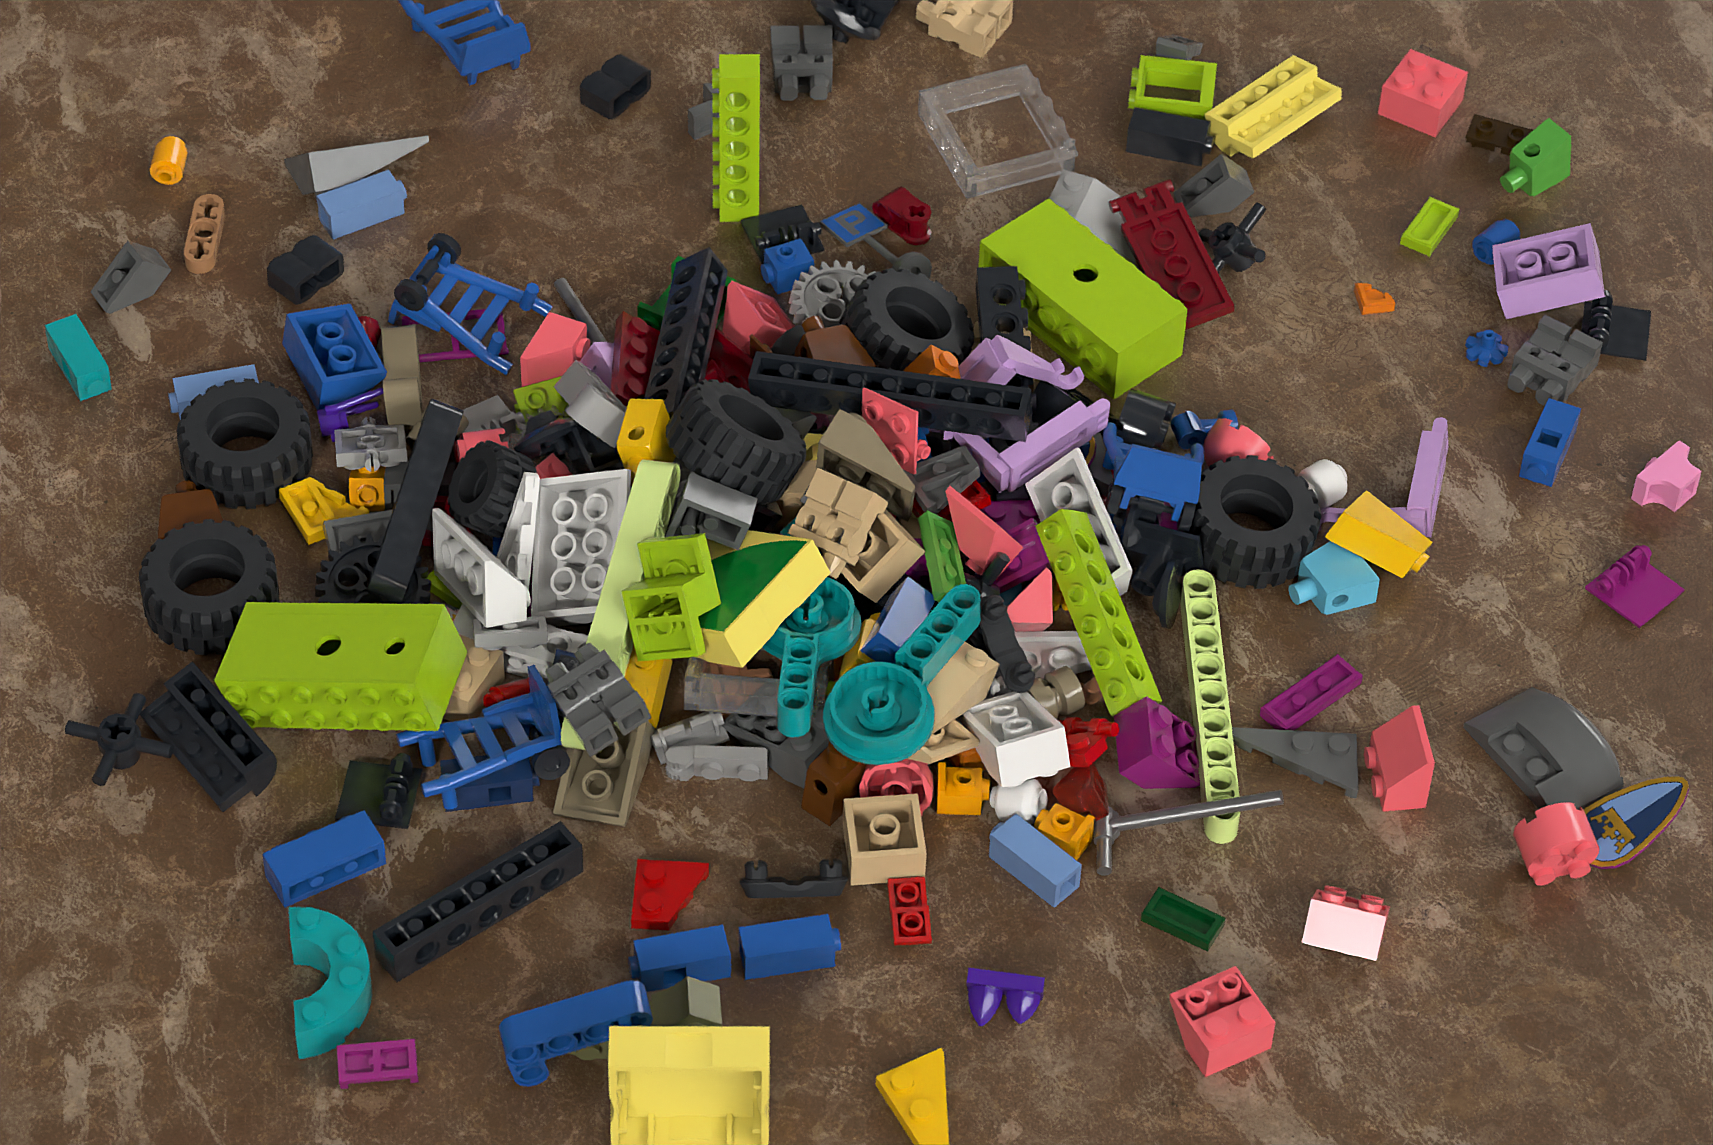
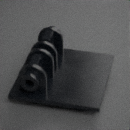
M803 205L740 220L761 264H764V249L797 239H802L810 254L825 251L818 236L822 233L819 222L813 223L809 219Z
M1604 290L1605 297L1594 299L1592 302L1585 301L1581 332L1603 342L1600 354L1646 361L1651 311L1612 305L1613 297L1607 290Z
M405 753L397 754L396 757L392 758L390 765L350 760L335 821L365 810L373 825L408 829L422 769L413 768L410 756Z

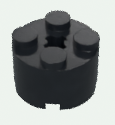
M1130 389L1120 415L1117 436L1124 440L1123 443L1140 445L1161 451L1160 448L1162 443H1164L1170 425L1167 422L1171 421L1176 403L1139 390Z

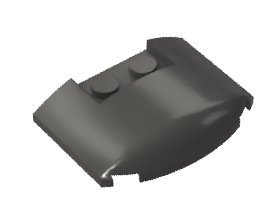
M1531 687L1464 723L1463 728L1539 809L1565 802L1574 803L1578 810L1580 806L1585 809L1605 796L1623 788L1624 782L1623 777H1620L1619 763L1602 733L1577 708L1551 693Z

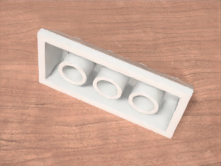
M1075 448L1027 482L1025 486L1041 522L1060 509L1087 513L1121 596L1128 590L1133 570L1081 449Z
M440 508L432 509L434 574L486 628L526 621L527 607L530 606L531 602L527 586L523 585L515 577L514 573L510 572L502 564L501 560L497 559L488 550L487 546H484L471 532Z

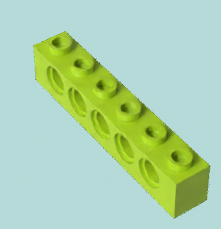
M719 54V68H712V89H719V93H712V112L719 113V117H712L713 137H719V141H713V161H719V165H713V185H719V189H713V209H719L720 222H740L741 219L759 215L760 54Z
M1067 509L1058 510L1035 527L1110 716L1116 715L1146 696L1158 704L1161 703V696L1087 513Z

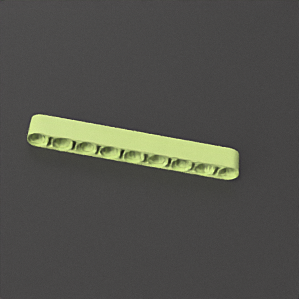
M642 459L639 462L586 644L591 643L600 652L605 650L624 676L634 643L621 591L645 579L637 543L644 539L665 537L680 484L681 472L678 463ZM564 717L561 729L562 745L567 748L585 750L571 725Z
M1191 570L1184 576L1180 606L1193 727L1196 732V750L1200 764L1201 803L1240 796L1215 580L1205 570ZM1240 812L1204 817L1206 836L1211 841L1220 844L1233 841L1237 836Z

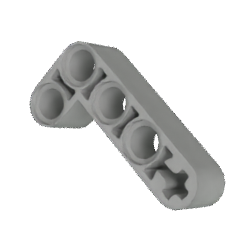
M575 360L555 384L554 388L569 404L565 411L570 417L615 448L627 408L594 372L578 360Z

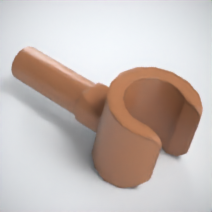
M1095 677L1086 684L1080 682L1087 704H1095L1103 697Z

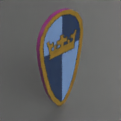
M1661 777L1646 780L1605 796L1586 807L1584 811L1599 846L1598 856L1589 865L1599 869L1617 868L1629 863L1647 849L1665 831L1683 807L1689 792L1687 780L1682 777Z

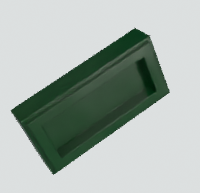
M1158 887L1141 915L1142 922L1207 952L1223 929L1226 919Z

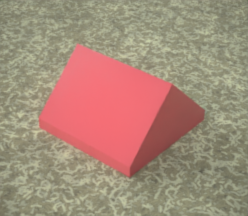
M1047 567L1007 606V613L1015 632L1044 631L1053 623L1052 572Z

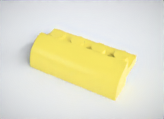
M1293 55L1205 113V120L1211 121L1209 134L1214 136L1215 144L1228 156L1231 157L1237 152H1241L1254 159L1341 100V88L1317 77V66Z

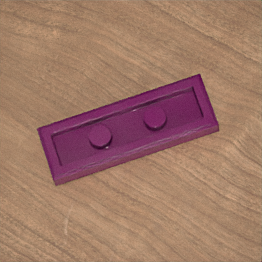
M1337 654L1262 706L1259 716L1276 730H1296L1360 685L1363 675Z

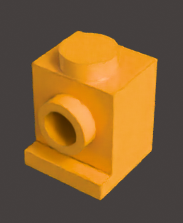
M938 762L937 814L981 815L982 801H989L990 779L982 778V768L946 767V762Z
M1055 803L1050 811L1045 809L1040 811L1035 820L1034 828L1075 860H1078L1093 839L1095 817L1089 814L1084 817Z

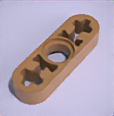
M214 194L200 196L196 199L193 206L184 248L186 268L195 274H204L211 271L216 263L225 220V209L222 198ZM211 209L210 218H207L205 213ZM203 230L213 232V234L208 237H199L196 235L198 232ZM199 250H204V255L198 259Z

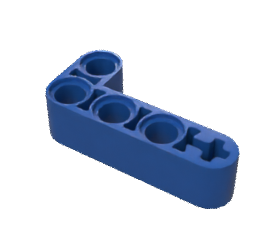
M631 980L509 1016L499 1024V1032L506 1062L515 1082L521 1086H535L545 1081L549 1076L546 1059L609 1041V1026H650L653 1022V1016L644 984Z

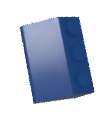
M350 303L286 314L282 344L317 410L325 409V406L338 404L367 393L386 377L387 371Z

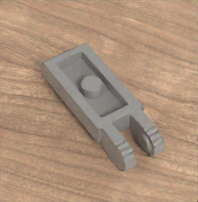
M709 745L672 746L664 754L665 763L667 764L665 766L666 775L671 780L688 781L694 775L702 776L709 780H717L721 777L740 778L744 781L768 780V749Z

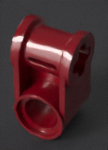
M897 187L872 204L873 214L886 223L887 228L901 237L906 243L910 245H923L930 240L931 229L928 226V221L932 215L931 207L913 196L906 188Z

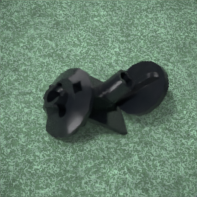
M811 0V5L824 20L825 25H832V39L847 44L849 36L863 40L879 39L885 21L899 0Z
M551 410L530 418L527 422L524 436L514 447V451L526 455L532 461L552 453L562 461L566 458L564 453L567 452L577 474L625 469L617 446L614 448L599 437L597 438L596 435L584 428L572 417L557 420Z
M1128 504L1127 509L1118 508L1112 523L1116 525V533L1120 534V542L1131 567L1137 568L1131 580V586L1142 595L1154 596L1152 601L1153 610L1159 616L1161 627L1171 629L1178 613L1182 590V576H1185L1191 570H1204L1200 536L1160 526L1161 515L1138 510L1136 505Z

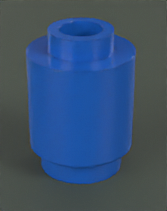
M1510 220L1495 221L1473 239L1472 246L1475 256L1478 260L1493 265L1492 246L1519 240L1520 231Z

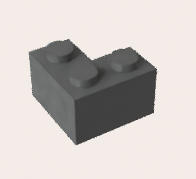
M690 472L670 516L665 537L705 533L706 538L739 550L751 525L758 499Z

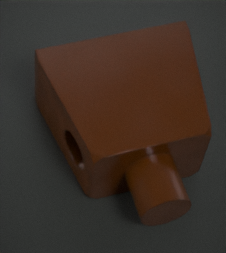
M818 315L811 316L802 323L805 334H803L795 349L796 357L876 367L872 358L848 326L842 324L826 328Z
M182 481L176 485V493L164 495L161 498L158 539L163 540L166 532L173 528L179 530L183 528V524L193 521L194 524L203 523L204 519H213L214 523H222L223 518L212 491L209 489L197 490L194 482Z
M829 741L828 747L807 769L801 808L823 823L831 826L843 814L844 799L860 797L859 785L868 764L860 763L844 756Z

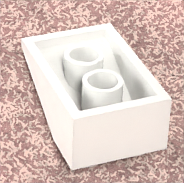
M1010 692L983 700L959 716L963 726L980 740L978 747H975L988 773L1001 787H1016L1023 784L1025 780L1038 776H1053L1059 770L1070 767L1065 727L1028 692Z

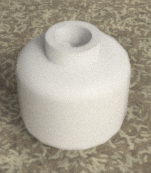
M1327 459L1319 460L1303 469L1297 476H1302L1308 482V490L1313 489L1318 498L1317 504L1320 508L1330 507L1341 500L1347 493V474L1342 466L1335 464L1333 461Z
M1033 778L1025 780L1023 784L1016 787H1001L998 784V786L992 788L990 805L992 808H995V813L1000 821L1006 822L1014 814H1017L1031 825L1035 823L1040 811L1047 808V792L1045 789H1042L1040 782Z

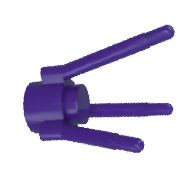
M378 388L338 404L325 406V409L317 410L322 437L331 435L332 442H335L334 430L349 428L347 416L378 408V402L354 405L382 395L383 388Z

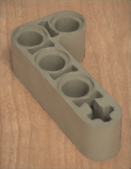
M416 325L381 328L383 363L387 375L385 380H383V393L388 425L404 424V432H410L416 423L422 422L421 414L423 413Z

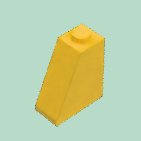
M1367 490L1343 511L1325 536L1331 542L1401 578H1404L1411 570L1417 573L1430 557L1425 552L1433 543Z

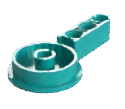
M826 577L811 595L779 625L774 635L762 646L765 651L782 661L777 696V728L781 734L788 737H800L809 732L819 666L848 652L856 644L861 633V616L854 605L851 593L844 585L829 577Z
M960 584L953 587L895 653L896 664L887 662L862 664L847 671L838 679L825 702L823 723L829 741L840 753L860 763L884 765L904 760L915 754L925 745L932 733L935 722L934 705L927 687L981 622L980 594L974 586Z

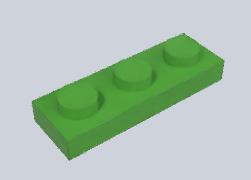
M927 510L918 518L921 540L926 551V566L929 572L934 600L939 603L953 587L966 584L953 522Z

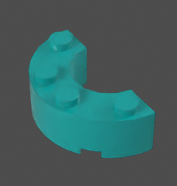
M289 907L290 940L294 965L311 966L322 971L328 978L320 990L307 998L294 1001L298 1057L303 1059L317 1056L336 1048L337 1045L345 1042V1037L355 1027L359 1028L362 1025L371 1005L372 983L366 946L351 925L336 915L313 907Z

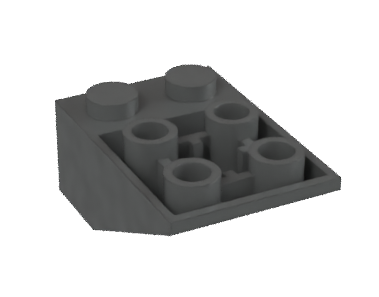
M767 679L724 720L725 724L722 727L746 747L768 749V766L784 780L804 788L809 765L828 747L829 739L825 733L823 723L825 704L814 700L809 732L800 737L785 736L777 728L779 684Z

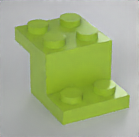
M705 533L644 539L638 542L637 546L645 579L621 591L638 661L698 657L704 654L706 649L698 616L721 604Z

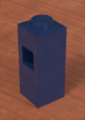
M487 755L474 756L476 763L488 759ZM526 758L456 788L458 806L450 810L445 809V811L451 812L534 801L533 786H540L539 776L536 774L532 764H530L529 758ZM456 759L440 761L441 775L453 774L461 770Z

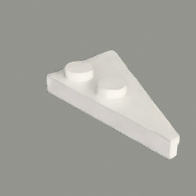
M524 472L496 558L500 559L502 564L510 572H513L515 577L523 585H526L529 590L540 477L537 473Z

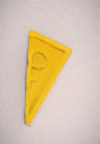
M942 1048L876 1076V1087L914 1145H949L945 1062Z

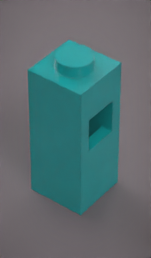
M77 314L45 325L48 348L80 401L112 390L108 365Z

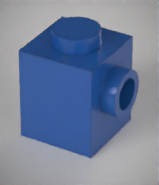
M797 239L764 249V264H761V273L764 281L767 284L771 283L778 295L791 291L795 280L799 281L801 272L808 274L810 266H814V259L802 239Z

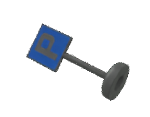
M860 202L819 221V224L844 246L849 247L864 240L893 264L891 269L894 268L895 272L899 269H907L912 274L919 272L927 275V279L930 278L932 266L930 260L922 253L909 252L897 258L872 237V235L887 229V224Z

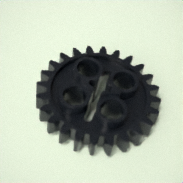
M368 533L366 542L363 543L355 535L353 536L352 546L349 547L345 542L341 541L339 544L340 553L331 549L328 551L329 561L321 560V572L316 573V583L318 585L315 586V596L319 597L318 603L399 604L366 592L367 582L369 583L373 571L371 565L376 562L385 534H382L379 542H374L371 533ZM421 555L417 556L401 604L430 603L431 593L428 591L431 590V580L426 579L428 577V567H420L422 563ZM356 565L360 566V568L363 570V573L360 569L356 567ZM352 581L355 585L346 587L341 582Z

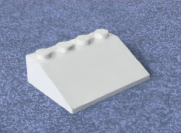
M621 469L540 479L533 544L531 617L545 616L546 624L553 625L554 627L580 625L593 621L630 495L631 470Z

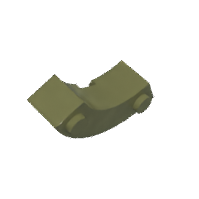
M686 976L677 984L658 993L651 994L649 1005L653 1022L650 1026L722 1025L719 986ZM609 1041L568 1054L576 1055L582 1060L608 1059Z

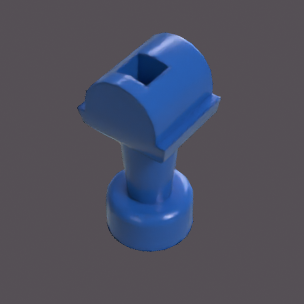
M1233 409L1220 411L1217 418L1202 420L1192 411H1186L1176 415L1171 420L1170 427L1180 448L1190 449L1193 444H1204L1208 432L1218 419L1233 420L1229 426L1238 429V420Z

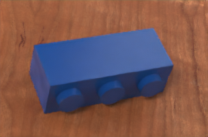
M365 810L354 815L345 816L333 824L319 830H312L300 838L286 844L277 845L271 850L262 853L265 876L284 908L386 864L384 841Z

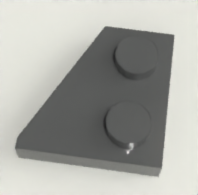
M965 445L917 463L916 474L904 470L915 486V500L924 513L928 510L934 514H938L948 505L945 491L949 486L961 493L980 477L979 465Z

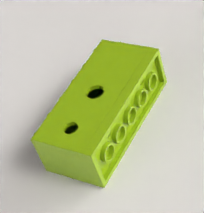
M1048 198L980 240L978 267L1017 266L1018 278L1025 280V300H1021V308L1027 307L1028 310L1027 329L1074 368L1080 367L1084 376L1113 400L1182 356L1187 308L1183 303L1173 298L1156 281L1148 278L1132 262H1128L1111 245L1103 242L1087 226L1079 223L1064 208L1059 207L1051 199Z
M246 602L214 681L224 698L251 728L438 731L467 655V650L444 604Z

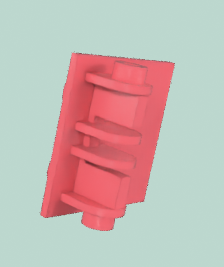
M863 388L862 417L866 420L867 424L872 426L901 468L909 473L916 474L917 461L927 459L931 452V448L925 440H918V411L872 390Z

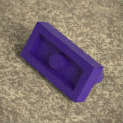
M969 968L967 976L968 1002L975 1021L980 1027L984 1026L998 1009L1002 995H1005L1012 1017L1018 1024L1024 1023L1034 1014L1040 1000H1043L1045 977Z

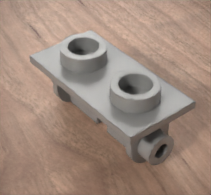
M717 708L656 729L651 738L660 764H665L664 754L672 746H714L728 741L729 736L726 729L722 727L725 723L720 710L718 711Z

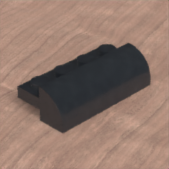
M192 661L164 683L168 691L143 709L140 716L161 742L174 745L173 756L218 808L224 812L250 791L256 797L262 793L276 773L277 759L270 748Z

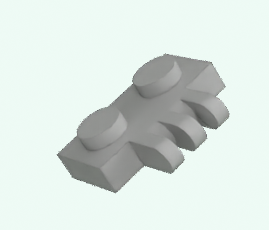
M545 616L527 617L526 621L486 628L478 619H473L475 648L482 647L485 650H498L503 646H519L531 649L542 644H548Z

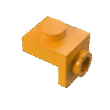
M371 466L372 472L368 471L365 467L351 470L349 476L350 505L358 509L364 506L369 511H384V477L386 467L380 466L378 470L374 471V466Z

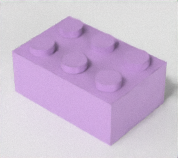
M1591 223L1492 246L1496 289L1506 319L1605 297L1600 254Z

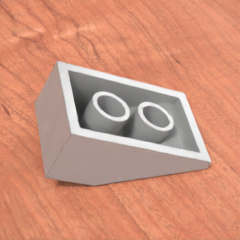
M1063 170L1049 199L1059 207L1064 208L1069 215L1082 225L1087 226L1094 235L1111 245L1118 254L1135 265L1136 260L1121 232V224L1124 223L1119 212L1113 214L1108 201L1122 196L1093 177Z

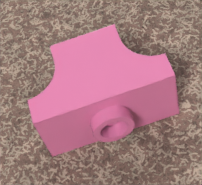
M1679 440L1660 457H1653L1646 464L1644 470L1636 476L1631 499L1641 506L1647 503H1660L1674 512L1696 494L1702 471L1688 461L1690 447Z

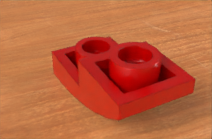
M925 877L888 879L887 891L894 946L932 944Z

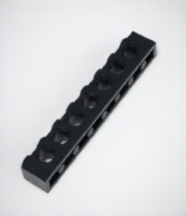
M710 247L676 262L644 399H663L670 419L690 387L705 379L728 270Z
M1017 266L977 267L975 291L980 343L985 338L992 340L996 335H999L1031 352L1030 336H1024L1023 328H1028L1027 307L1021 308V300H1025V280L1018 278ZM1016 373L1006 385L1029 388V385H1033L1034 378ZM1031 393L1032 414H1036V395ZM1032 418L1028 434L1039 428L1038 422H1032ZM989 437L990 446L998 453L1003 452L1018 442ZM1025 484L1011 493L1007 489L999 493L993 486L994 501L1031 500Z
M760 351L755 353L748 377L750 394L760 397L766 404L776 408L834 416L841 409L848 414L856 413L862 417V389L867 388L918 411V427L1026 442L1032 418L1030 388Z

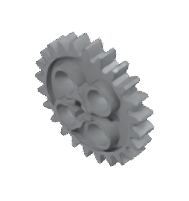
M838 260L834 261V265L831 268L825 262H821L820 270L810 266L808 274L801 272L799 281L795 280L791 291L789 313L794 315L793 324H802L807 318L818 315L826 328L840 325V318L863 280L875 273V271L867 275L864 273V265L855 270L850 261H848L846 267H841Z

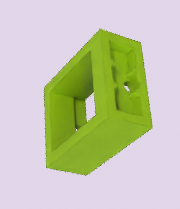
M1141 55L1139 68H1133L1131 87L1137 88L1136 90L1130 89L1128 109L1137 107L1205 120V113L1212 109L1217 63ZM1152 85L1201 91L1200 102L1144 97L1145 86Z

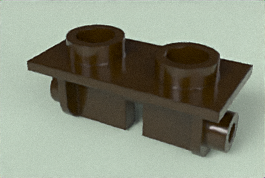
M1474 114L1465 139H1467L1466 142L1472 143L1474 148L1479 147L1495 151V148L1498 147L1501 148V154L1510 156L1511 150L1528 136L1533 129Z

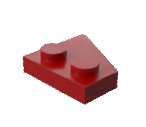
M637 859L631 929L669 931L678 919L680 910L686 908L692 900L693 891L701 880L706 881L709 877V863Z

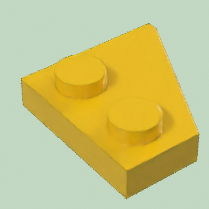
M312 477L279 489L280 500L308 545L325 539L323 531L324 521L369 514V510L366 507L361 506L358 509L346 502L344 495L335 490L327 489L324 484Z

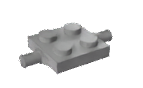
M367 417L362 420L361 427L334 430L337 467H345L349 470L365 467L368 471L372 472L371 466H374V471H376L380 466L393 467L399 465L400 462L407 461L404 424L376 425L374 418L369 417L370 422H367Z

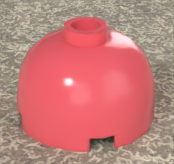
M1218 419L1204 440V459L1208 467L1220 460L1225 463L1227 458L1233 456L1246 459V456L1253 455L1265 461L1267 458L1274 459V456L1268 457L1267 454L1271 449L1259 435L1244 425H1241L1239 429L1229 426L1233 421L1230 419Z
M907 758L891 764H868L859 785L860 798L918 793L922 816L923 811L932 802L934 793L933 774L927 763Z

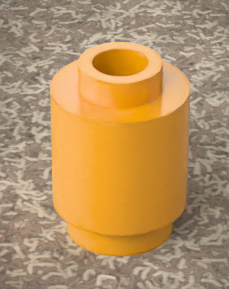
M167 136L157 143L150 166V174L157 182L171 185L178 183L182 179L188 152L185 143L181 139Z

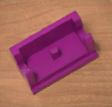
M415 1039L337 1045L340 1089H348V1084L410 1079L411 1083H418Z

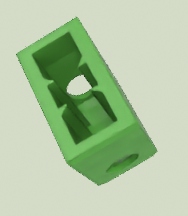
M1550 118L1546 119L1511 150L1510 171L1500 177L1503 188L1509 193H1513L1518 188H1521L1529 196H1536L1570 176L1571 135Z

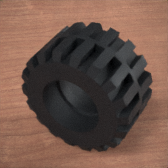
M486 440L485 443L482 441L477 443L474 448L471 447L466 452L464 458L460 459L456 470L453 472L447 503L450 506V515L459 524L493 538H502L523 473H537L536 468L533 467V461L527 458L526 455L493 441Z

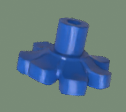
M1492 330L1478 332L1476 337L1469 336L1465 344L1466 348H1468L1466 350V358L1470 361L1478 359V365L1488 367L1489 360L1493 364H1500L1508 354V346L1501 344L1502 336Z

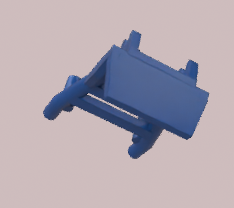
M398 0L406 14L412 19V29L416 32L424 30L442 47L460 75L467 76L469 85L476 84L478 73L510 62L512 70L519 68L521 55L531 51L525 25L523 22L515 24L508 14L504 15L499 0H465L428 14H424V5L421 3H414L413 0ZM486 7L489 9V13L442 30L437 26ZM495 26L496 29L495 32L459 45L453 41Z

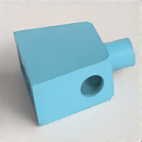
M1330 541L1301 560L1298 582L1289 585L1288 591L1296 605L1312 600L1322 614L1328 615L1376 602L1380 579L1362 557Z

